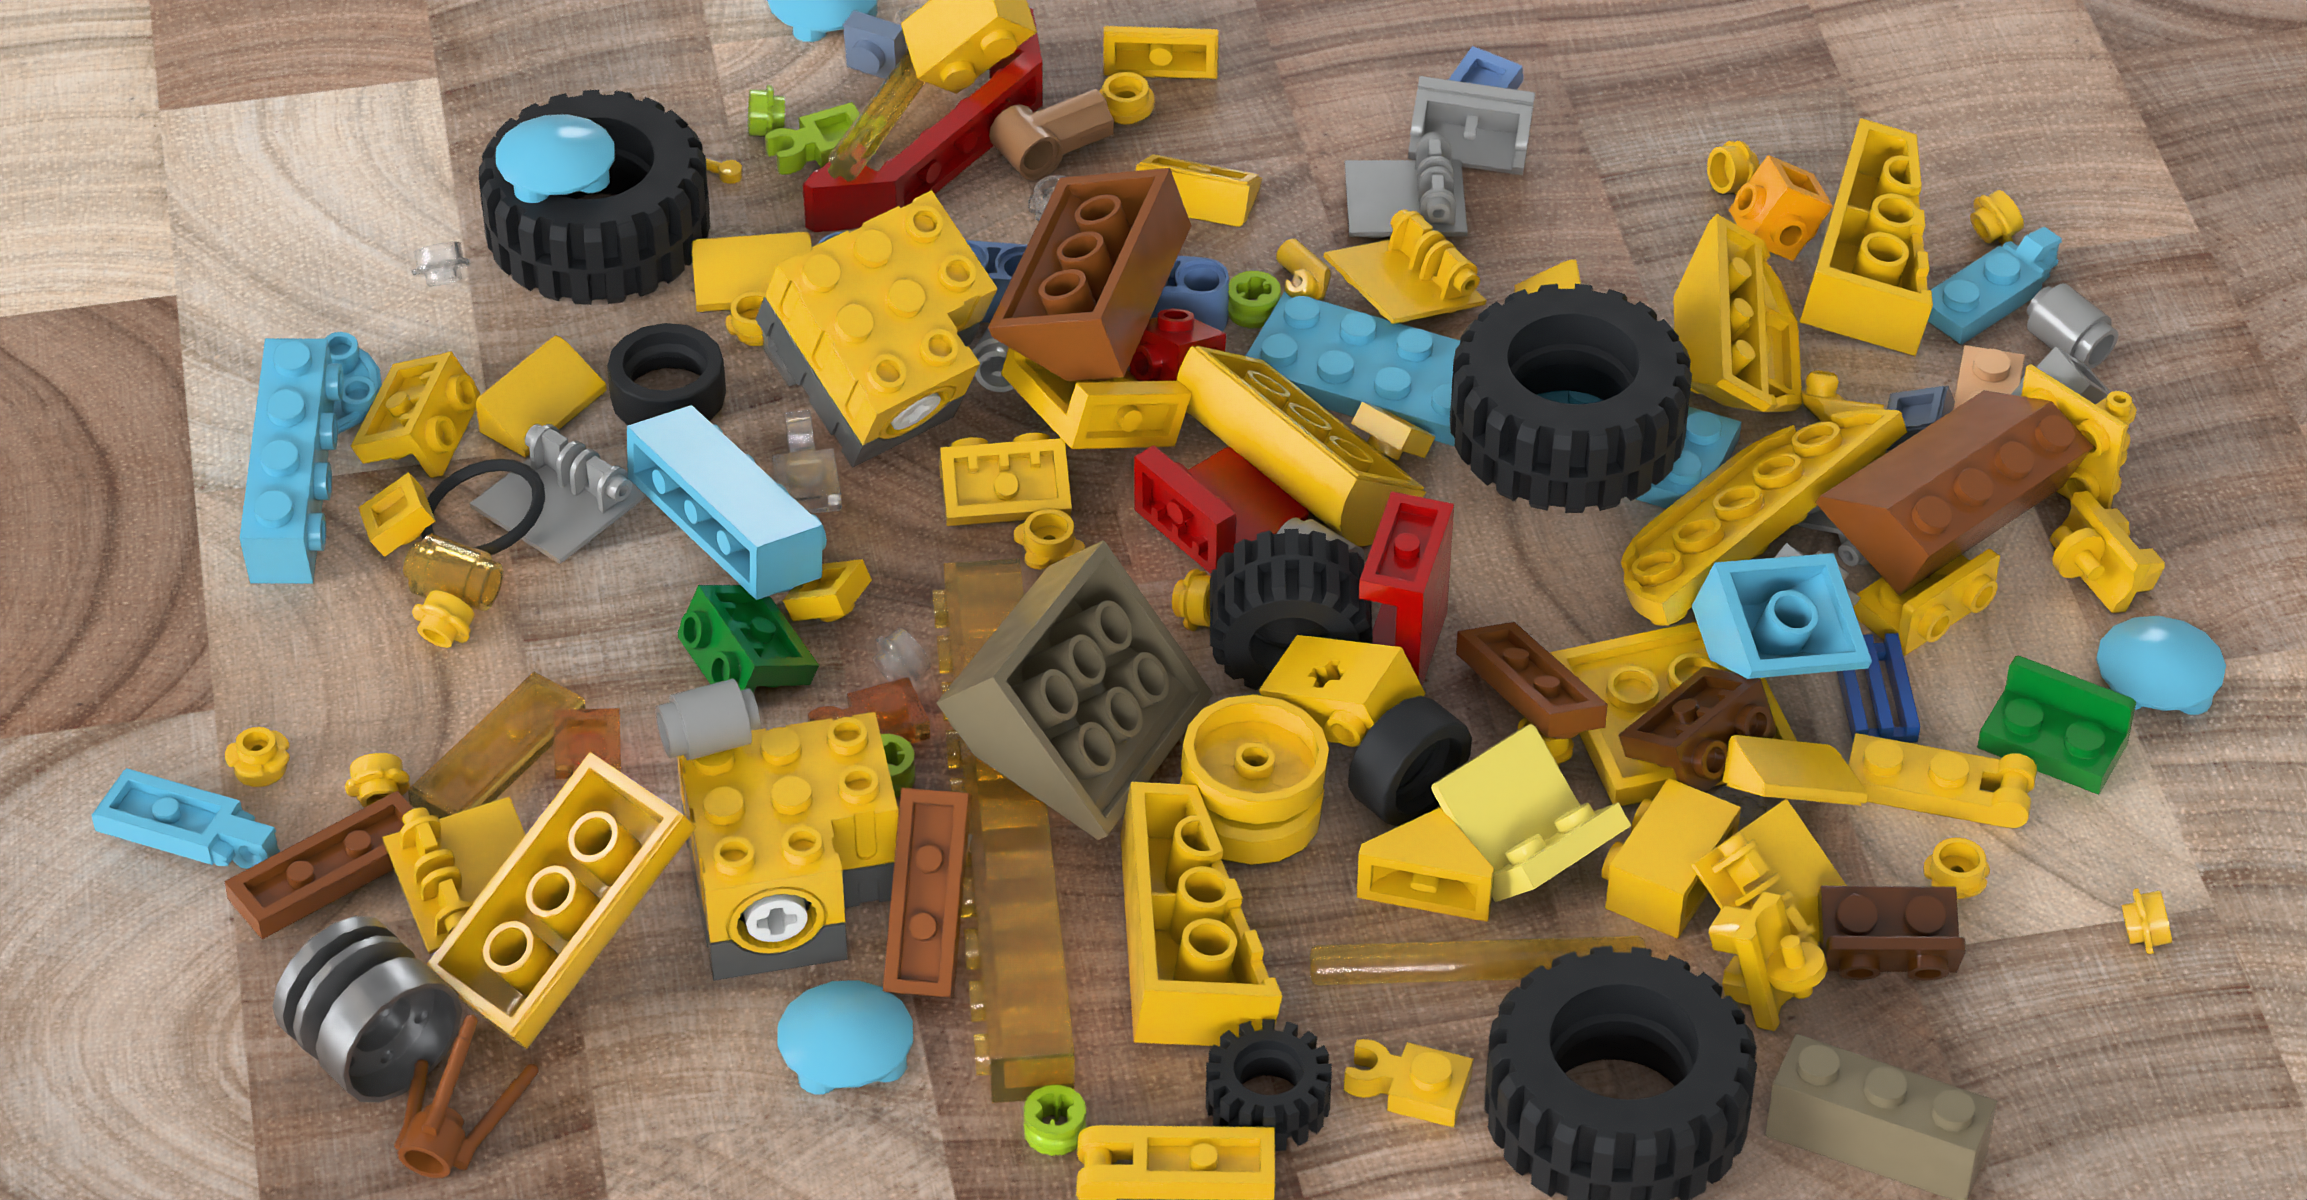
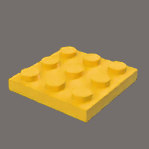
M1697 621L1550 652L1608 704L1606 727L1579 732V735L1612 804L1619 802L1620 806L1639 803L1645 798L1653 800L1668 778L1676 781L1677 778L1674 769L1671 767H1661L1654 763L1625 757L1618 735L1703 666L1733 672L1709 659ZM1765 677L1761 678L1777 728L1776 735L1772 739L1797 741ZM1721 780V781H1720L1718 784H1716L1715 786H1717V785H1722V784H1727V783H1724V782H1722V780Z

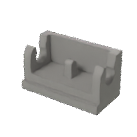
M1419 76L1410 132L1408 159H1416L1417 143L1425 134L1437 132L1448 139L1451 144V160H1461L1462 167L1523 175L1535 92Z

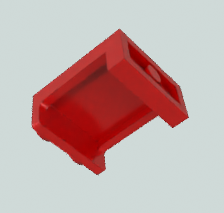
M1391 491L1359 580V599L1382 603L1373 627V644L1402 647L1420 684L1423 686L1447 615L1454 504Z

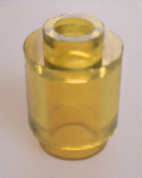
M429 534L421 543L415 542L409 549L404 561L403 574L405 578H408L410 592L426 598L430 591H443L458 597L469 605L472 610L487 611L495 602L501 589L503 566L501 563L492 561L490 553L436 534Z

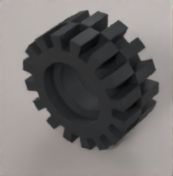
M1262 1019V1030L1254 1031L1251 1021L1239 1024V1038L1228 1030L1220 1036V1047L1213 1044L1209 1052V1062H1206L1208 1116L1213 1115L1214 1127H1275V1152L1287 1150V1138L1292 1137L1297 1146L1308 1142L1309 1130L1318 1134L1323 1128L1324 1117L1329 1115L1332 1063L1329 1064V1053L1324 1045L1317 1048V1037L1309 1030L1301 1038H1298L1297 1024L1287 1021L1284 1030L1277 1031L1274 1030L1275 1019ZM1259 1076H1275L1289 1081L1295 1087L1281 1094L1263 1095L1250 1091L1242 1084Z

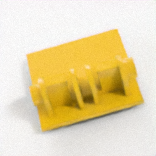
M1402 209L1392 217L1390 225L1393 231L1390 240L1324 252L1323 255L1344 279L1354 286L1392 324L1405 323L1410 320L1444 313H1454L1459 310L1483 306L1487 302L1476 290L1480 283L1476 265L1467 260L1450 241L1446 240L1441 232L1433 230V227L1418 211Z
M2029 364L2026 366L2021 396L2052 401L2094 446L2064 486L2056 492L2071 500L2074 492L2089 491L2104 509H2111L2113 496L2121 488L2122 480L2119 476L2120 467L2126 462L2127 449L2130 445L2131 439L2127 429L2129 424L2134 421L2137 412L2135 405L2132 403L2131 396L2122 391H2113L2107 395V398L2094 404L2037 367Z
M510 796L440 819L435 815H430L427 808H415L408 811L402 817L404 826L400 832L383 837V842L428 954L438 950L526 836Z
M1787 798L1691 865L1721 910L1724 906L1751 910L1763 891L1782 895L1791 934L1798 936L1801 942H1809L1818 945L1817 942L1820 941L1818 892L1820 887L1847 886Z

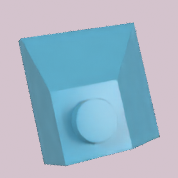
M1834 553L1715 562L1692 604L1709 659L1747 679L1868 669L1872 663Z

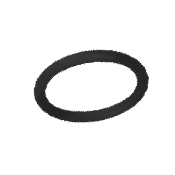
M510 459L484 460L454 472L443 480L427 498L433 515L439 502L456 486L472 477L494 471L512 472L528 481L532 489L530 508L524 519L515 528L490 543L470 548L452 547L443 543L435 536L431 524L421 534L425 545L440 556L464 561L491 556L512 546L528 533L542 513L545 502V488L539 474L527 464Z

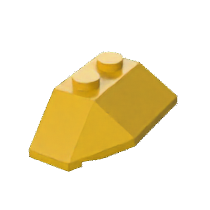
M1716 214L1708 222L1673 296L1674 331L1678 334L1679 341L1687 349L1691 360L1690 372L1692 373L1690 391L1703 394L1727 407L1759 412L1795 411L1802 405L1799 330L1796 315L1781 280L1767 262L1771 256L1765 241L1721 215Z

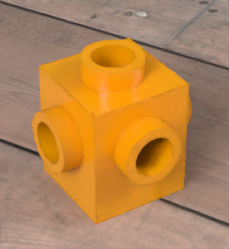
M1767 155L1749 182L1740 188L1734 203L1728 210L1738 226L1765 241L1769 253L1771 252L1794 261L1806 243L1814 238L1820 224L1833 208V205L1813 173Z

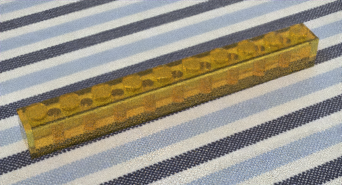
M1020 558L943 563L944 589L932 590L933 617L935 628L947 627V635L936 636L939 674H951L952 682L941 683V696L1023 598L1024 591ZM942 712L943 722L948 721L947 717ZM945 730L947 768L960 769L961 778H950V792H963L972 795L969 834L973 836L966 859V867L970 868V877L965 878L961 918H974L975 928L964 929V951L966 970L979 969L980 973L979 981H968L971 1023L984 1022L985 1034H973L976 1076L989 1075L992 1103L1026 1101L1031 1093L1046 1085H1062L1075 1090L1074 1045L1047 805L974 756L956 730Z

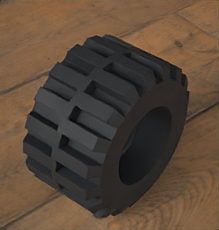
M1284 529L1285 533L1280 534L1266 531L1258 533L1257 539L1254 541L1243 539L1234 544V553L1224 552L1217 561V569L1212 570L1210 577V646L1213 647V657L1216 663L1224 665V673L1233 680L1243 678L1244 686L1254 690L1260 689L1296 635L1373 644L1372 601L1359 599V580L1364 569V560L1358 552L1349 553V545L1340 539L1328 541L1326 540L1325 533L1312 531L1310 534L1299 533V529Z

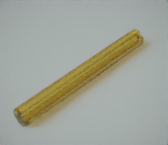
M909 50L905 52L829 154L828 159L831 162V166L827 171L832 178L836 179L842 176L848 182L855 180L926 83L917 79Z
M1640 936L1315 945L1311 948L1309 954V971L1312 984L1317 986L1521 980L1541 965L1547 970L1551 969L1553 959L1573 951L1576 952L1578 957L1590 955V949L1593 947L1613 946V952L1631 953L1632 946L1646 949L1644 939Z

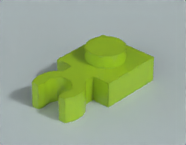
M853 102L799 117L798 130L779 128L765 134L766 153L769 157L777 155V171L780 175L798 172L805 166L806 162L816 160L820 168H822L839 153H843L854 160L876 154L875 135Z

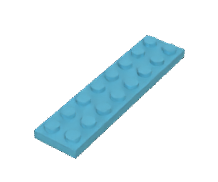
M1284 291L1247 352V357L1264 360L1325 409L1354 417L1361 402L1383 408L1436 436L1434 441L1451 446L1455 445V438L1450 432V408L1455 349L1460 345V340L1400 323L1392 324L1389 320L1311 297L1296 296L1292 298ZM1551 391L1537 394L1542 398L1566 404H1589L1604 401L1596 396L1575 391ZM1689 407L1685 444L1680 458L1674 462L1673 470L1663 481L1657 485L1651 484V490L1635 500L1667 509L1730 459L1740 438L1742 421Z

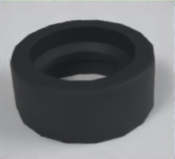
M662 323L645 326L624 336L611 350L607 364L610 399L615 414L625 424L631 425L690 405L711 421L721 410L726 394L724 360L719 345L706 332L683 324ZM663 368L685 369L700 376L696 381L682 388L671 390L648 389L634 383L638 377L650 371Z
M1424 696L1403 700L1388 710L1369 729L1357 747L1349 767L1348 787L1358 801L1384 822L1399 827L1435 810L1439 806L1432 792V785L1468 762L1471 755L1472 736L1463 722L1435 700Z

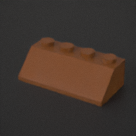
M1162 168L1060 178L988 326L991 337L1066 381L1092 379L1107 381L1113 378L1124 377L1192 226L1171 169Z
M1983 390L1822 494L1815 503L1894 591L1901 596L2061 489L2094 446L2052 401Z

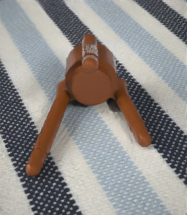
M469 1014L464 1018L433 1102L427 1105L424 1111H422L429 1064L424 1059L418 1060L415 1064L403 1126L394 1147L398 1150V1158L403 1165L423 1176L444 1178L449 1175L453 1166L460 1170H467L477 1147L523 1094L539 1072L537 1065H527L465 1137V1132L462 1129L464 1119L458 1112L449 1108L448 1104L478 1023V1018L473 1014Z

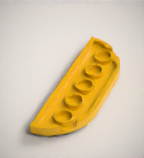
M1870 409L1831 414L1832 422L1811 424L1797 432L1795 426L1792 425L1752 443L1735 454L1650 521L1626 547L1622 555L1621 565L1624 571L1623 583L1632 607L1639 614L1651 620L1654 625L1669 626L1683 619L1692 607L1715 562L1750 560L1763 554L1771 542L1791 526L1797 525L1807 518L1808 512L1817 506L1815 502L1822 494L1883 456L1887 448L1907 433L1902 412L1888 409Z

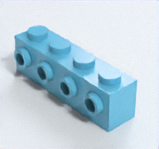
M265 338L239 537L250 583L313 584L317 551H324L326 520L324 513H322L323 500H330L332 493V470L328 462L329 450H336L338 441L336 413H333L334 402L342 400L344 387L342 365L332 364L327 339Z
M690 405L627 426L628 479L756 600L776 593L787 592L796 586L822 578V550L826 547L827 539L819 518L814 514H810L788 493L782 484L776 483L756 464L749 454L741 451L724 435L717 425L712 424L696 408Z

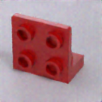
M1154 445L1134 456V510L1210 574L1212 570L1217 569V561L1224 552L1234 553V544L1241 540L1254 541L1257 539L1258 533L1266 531L1277 534L1279 529L1292 518H1299L1302 521L1308 520V510L1231 447L1220 450L1190 469H1187L1179 462L1172 461Z

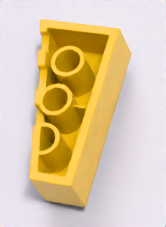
M1859 119L1799 321L1800 323L1828 332L1841 334L1915 357L1933 307L1932 290H1928L1927 287L1929 258L1928 252L1924 251L1923 244L1925 214L1924 210H1920L1919 201L1922 184L1917 134L1866 119Z
M1130 782L1120 841L1134 1043L1213 1046L1215 1044L1220 1046L1221 1035L1230 1030L1239 1038V1024L1251 1021L1254 1031L1262 1030V1019H1275V1029L1282 994L1275 977L1269 978L1262 961L1264 949L1256 930H1250L1241 909L1243 897L1236 879H1229L1222 862L1223 848L1198 786Z

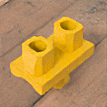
M2089 491L2074 492L2070 500L2071 509L2068 517L2053 532L2049 539L2056 548L2052 557L2053 566L2064 578L2080 576L2111 613L2126 612L2137 592L2153 590L2165 568V562L2153 548H2138L2129 537V521L2117 508L2104 509Z
M1763 891L1751 910L1724 906L1709 928L1708 933L1713 950L1738 955H1734L1724 970L1722 986L1725 997L1730 995L1737 1003L1751 1005L1757 1028L1775 1031L1780 1024L1779 1012L1781 1007L1793 997L1798 999L1809 997L1813 993L1812 987L1818 985L1825 978L1828 969L1824 952L1817 945L1801 942L1798 936L1791 934L1782 895Z

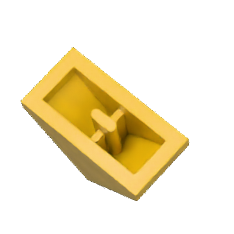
M1440 807L1361 844L1358 857L1357 898L1488 922L1491 912L1494 867Z

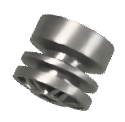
M354 916L333 923L309 939L289 961L277 983L272 1006L277 1024L289 1036L295 1039L303 1050L319 1060L320 1066L346 1092L360 1102L376 1103L402 1095L410 1089L415 1064L418 1060L424 1059L428 1062V1076L445 1057L458 1033L462 1016L459 995L420 959L415 958L414 952L375 917Z

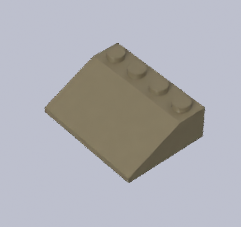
M1103 540L1048 566L936 703L974 756L1099 840L1108 836L1124 815L1130 782H1148L1185 733L1188 724L1212 697L1213 692Z

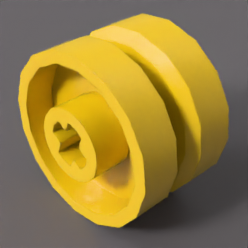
M1255 694L1227 697L1203 708L1188 724L1183 742L1180 784L1198 786L1223 848L1221 859L1250 865L1278 862L1302 851L1318 833L1322 815L1329 747L1320 725L1305 710L1283 699Z

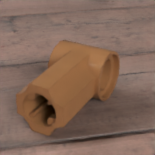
M1094 89L1035 113L1025 105L1011 106L995 118L990 128L989 137L991 143L1025 179L1034 181L1051 174L1058 167L1063 154L1113 135L1114 119L1110 114L1106 99L1098 90Z

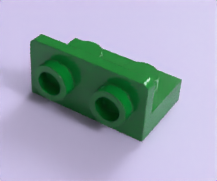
M698 585L687 612L681 619L678 638L710 684L735 679L740 690L750 688L753 693L757 686L811 685L819 664L770 596L756 600L741 585Z
M2015 656L2009 665L2005 690L1980 730L1977 748L1999 757L2009 754L2025 755L2035 762L2038 772L2099 795L2128 745L2136 701L2131 697L2022 656Z

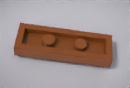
M1508 622L1457 632L1456 655L1547 738L1570 739L1576 737L1579 732L1606 727L1608 704L1517 623Z
M901 788L883 981L884 992L954 999L972 795L969 793Z
M397 790L224 881L227 899L263 940L394 870L383 842V837L400 832L404 826L402 817L414 808Z

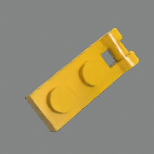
M1855 733L1848 765L1867 791V802L2004 828H2017L2027 823L2031 808V798L2027 793L2033 789L2037 774L2035 762L2022 754H2009L2001 759H1995ZM1980 789L1990 790V791H1995V792H1988V791H1983V790H1980Z
M1096 1125L1083 1129L1078 1135L1077 1156L1084 1164V1168L1078 1172L1076 1177V1195L1078 1200H1274L1275 1127ZM1118 1160H1133V1165H1117L1114 1163Z

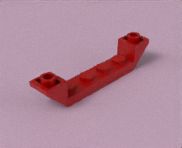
M1030 8V11H1031V14H1032V17H1033V21H1034V24H1035V27H1036L1034 12H1033V9ZM1037 32L1019 45L1011 55L1001 59L989 69V78L991 79L968 98L962 99L951 112L932 127L925 129L918 139L897 156L888 159L878 171L843 153H839L821 169L815 170L803 182L805 228L812 232L858 229L862 227L864 222L899 206L902 208L913 203L914 198L931 190L936 194L994 146L989 137L990 128L995 118L1002 111L1011 106L1025 105L1035 112L1043 106V67Z

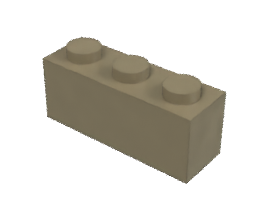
M1796 1033L1773 1082L1765 1136L1952 1200H1968L1988 1152L1997 1100Z

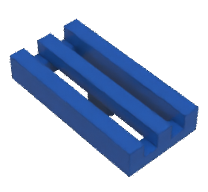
M1898 633L1885 634L1883 643H1874L1873 634L1863 635L1872 659L1869 668L1865 669V674L1878 728H1868L1855 670L1837 671L1852 741H1854L1855 733L1907 743L1918 742L1920 723ZM1879 661H1885L1900 727H1894Z

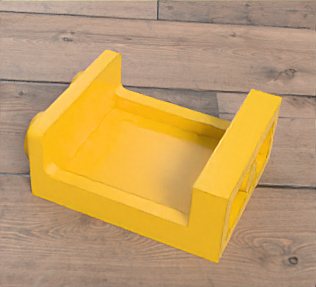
M1008 348L1001 375L1071 449L1151 447L1153 445L1155 447H1175L1192 394L1179 381H1138L1128 370L1124 377L1113 378L1107 381H1096L1094 379L1066 381L1011 348Z

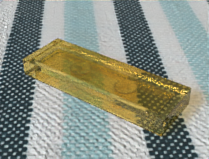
M534 671L408 789L410 805L415 808H427L430 815H435L440 819L495 801L586 714L585 699Z

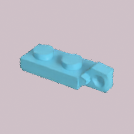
M2042 227L2026 235L2019 246L2012 241L2004 243L2002 247L1999 245L1931 289L1933 307L1928 322L1961 345L2034 298L2042 289V284L2050 277L2049 272L2058 264L2057 254L2062 238L2046 227Z
M128 768L121 773L91 815L95 831L211 865L215 863L217 866H228L231 861H234L240 868L249 869L280 852L275 837V827L254 821V815L242 810L240 800Z

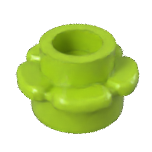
M767 85L766 90L750 89L748 99V135L765 136V134L772 130L784 128L785 96H774V89L771 85Z

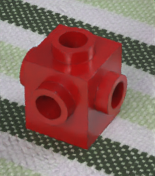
M1184 309L1161 310L1158 312L1157 317L1151 318L1130 362V373L1138 381H1176L1181 364L1191 346L1196 347L1197 345L1225 352L1226 333L1194 319V314Z

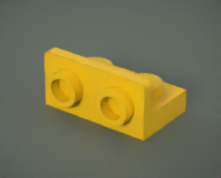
M452 351L392 364L350 447L363 464L385 459L398 460L413 454L430 478L443 476L476 410V401L481 395L480 391Z
M1026 433L1015 437L1013 442L988 444V441L984 438L970 437L954 441L951 447H940L939 468L943 484L946 526L1026 520L1029 515L1042 509H1057L1071 517L1072 505L1066 446L1062 438L1050 439V436L1044 433Z
M1990 548L1971 560L1964 555H1960L1901 596L1881 577L1857 593L1861 597L1853 608L1857 620L1883 640L1887 633H1898L1903 655L1906 656L1927 641H1937L1947 632L1951 625L1971 612L1978 613L1990 604L1998 589L1996 579L2000 555Z

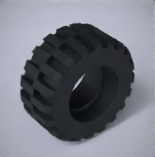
M582 90L583 95L568 97L564 93L550 97L549 103L539 106L537 103H534L522 109L518 120L510 118L496 132V137H493L487 144L482 154V163L479 166V186L485 236L488 249L493 252L494 261L506 274H512V279L529 291L536 287L545 298L560 301L561 297L572 298L575 304L591 305L592 300L608 299V304L624 302L627 295L638 293L642 297L655 292L658 288V283L663 280L669 284L679 277L685 270V265L690 266L693 263L692 242L696 239L708 238L710 229L706 157L703 154L702 143L699 137L688 127V123L672 110L665 113V108L657 101L647 97L643 101L636 100L631 93L616 90L614 95H602L599 90ZM568 114L590 119L606 129L615 145V161L609 169V184L599 192L586 193L579 190L565 195H549L545 200L538 203L522 202L515 196L514 185L503 178L496 166V147L508 131L524 121L543 115ZM590 194H617L601 199H573Z
M1558 284L1541 285L1538 292L1528 294L1524 289L1510 294L1505 298V304L1503 305L1496 301L1478 315V320L1475 319L1467 326L1460 337V345L1455 349L1450 432L1455 438L1454 446L1458 454L1467 465L1471 464L1470 470L1487 486L1493 482L1496 484V490L1500 495L1514 502L1518 497L1529 500V505L1532 508L1548 511L1549 506L1565 507V513H1583L1585 507L1598 506L1600 511L1617 507L1624 497H1627L1630 501L1635 500L1651 490V484L1657 485L1665 479L1673 470V464L1680 458L1684 448L1692 373L1690 372L1691 360L1687 349L1679 341L1678 334L1665 319L1657 321L1655 311L1639 301L1634 305L1627 301L1628 299L1625 294L1611 289L1608 290L1607 294L1593 291L1592 285L1575 284L1574 289H1559ZM1551 391H1575L1596 396L1604 401L1589 404H1566L1542 398L1537 394Z
M1613 946L1593 947L1590 949V955L1578 957L1576 952L1573 951L1553 959L1552 968L1549 970L1543 965L1539 966L1521 979L1520 988L1515 987L1507 993L1499 1005L1498 1017L1492 1021L1485 1083V1111L1489 1115L1488 1129L1494 1143L1501 1149L1504 1148V1159L1521 1176L1528 1172L1532 1174L1531 1185L1550 1197H1553L1558 1192L1567 1196V1200H1671L1676 1197L1680 1200L1693 1199L1706 1191L1707 1181L1713 1184L1721 1180L1732 1168L1733 1157L1741 1153L1747 1138L1757 1063L1755 1062L1757 1047L1753 1031L1744 1024L1745 1014L1730 995L1721 998L1723 987L1706 973L1702 972L1699 976L1694 975L1690 972L1688 962L1669 955L1667 961L1652 957L1651 949L1632 946L1631 953L1613 952ZM1623 1060L1646 1066L1658 1072L1675 1087L1648 1098L1616 1099L1593 1093L1579 1086L1565 1073L1579 1065L1593 1061Z

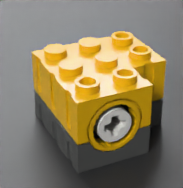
M931 190L914 198L913 203L902 208L899 206L864 222L862 227L850 233L847 230L811 247L810 252L799 257L794 255L778 263L755 320L766 337L770 336L778 348L776 352L798 386H803L810 397V404L829 433L835 435L842 446V453L853 468L954 418L980 365V362L968 345L972 343L998 288Z
M875 712L842 717L836 720L830 718L786 725V727H776L767 731L766 728L751 730V744L689 761L686 760L684 755L677 756L682 814L696 827L687 839L686 844L687 849L689 848L697 898L699 897L700 915L707 948L709 947L713 981L848 960L845 908L860 906V903L879 900V903L891 901L899 813Z

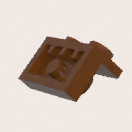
M1703 666L1618 736L1625 757L1654 763L1661 767H1671L1674 769L1678 782L1707 793L1723 779L1731 736L1742 735L1772 739L1776 735L1777 728L1761 678L1747 679L1737 673Z
M1821 886L1819 889L1820 949L1824 952L1827 971L1839 972L1842 978L1849 980L1872 979L1879 976L1881 972H1907L1908 977L1911 979L1931 981L1945 978L1949 973H1957L1966 953L1965 938L1959 937L1956 887Z

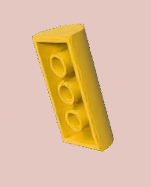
M1197 345L1196 347H1190L1181 364L1176 380L1192 393L1186 412L1335 533L1357 546L1372 545L1391 491L1418 497L1425 496L1426 491L1423 490L1424 487L1264 360Z
M590 752L426 965L459 995V999L463 1004L516 1043L528 1049L696 827L685 815Z

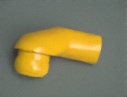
M1290 238L1281 244L1276 253L1277 262L1293 275L1291 282L1288 279L1285 281V292L1292 298L1307 296L1323 301L1331 279L1329 267L1297 239Z
M1811 371L1806 376V390L1801 391L1803 405L1821 422H1832L1831 414L1856 410L1884 409L1883 404L1845 400L1841 395L1837 394V375L1829 371Z

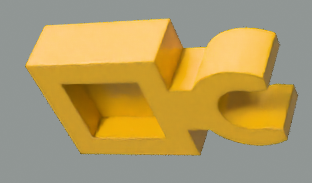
M1359 1039L1356 1040L1354 1047V1064L1371 1069L1360 1070L1347 1066L1344 1072V1091L1362 1098L1373 1097L1380 1093L1387 1094V1111L1454 1128L1472 1078L1474 1058L1409 1042L1406 1043L1403 1054L1400 1057L1390 1054L1387 1048L1379 1042Z

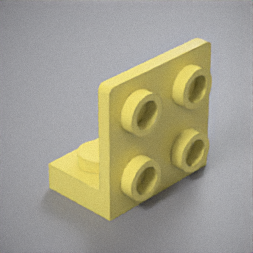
M1532 724L1517 730L1432 785V792L1444 813L1454 821L1494 867L1492 897L1495 902L1536 889L1632 826L1619 802L1593 811L1589 802L1582 805L1579 804L1537 728Z

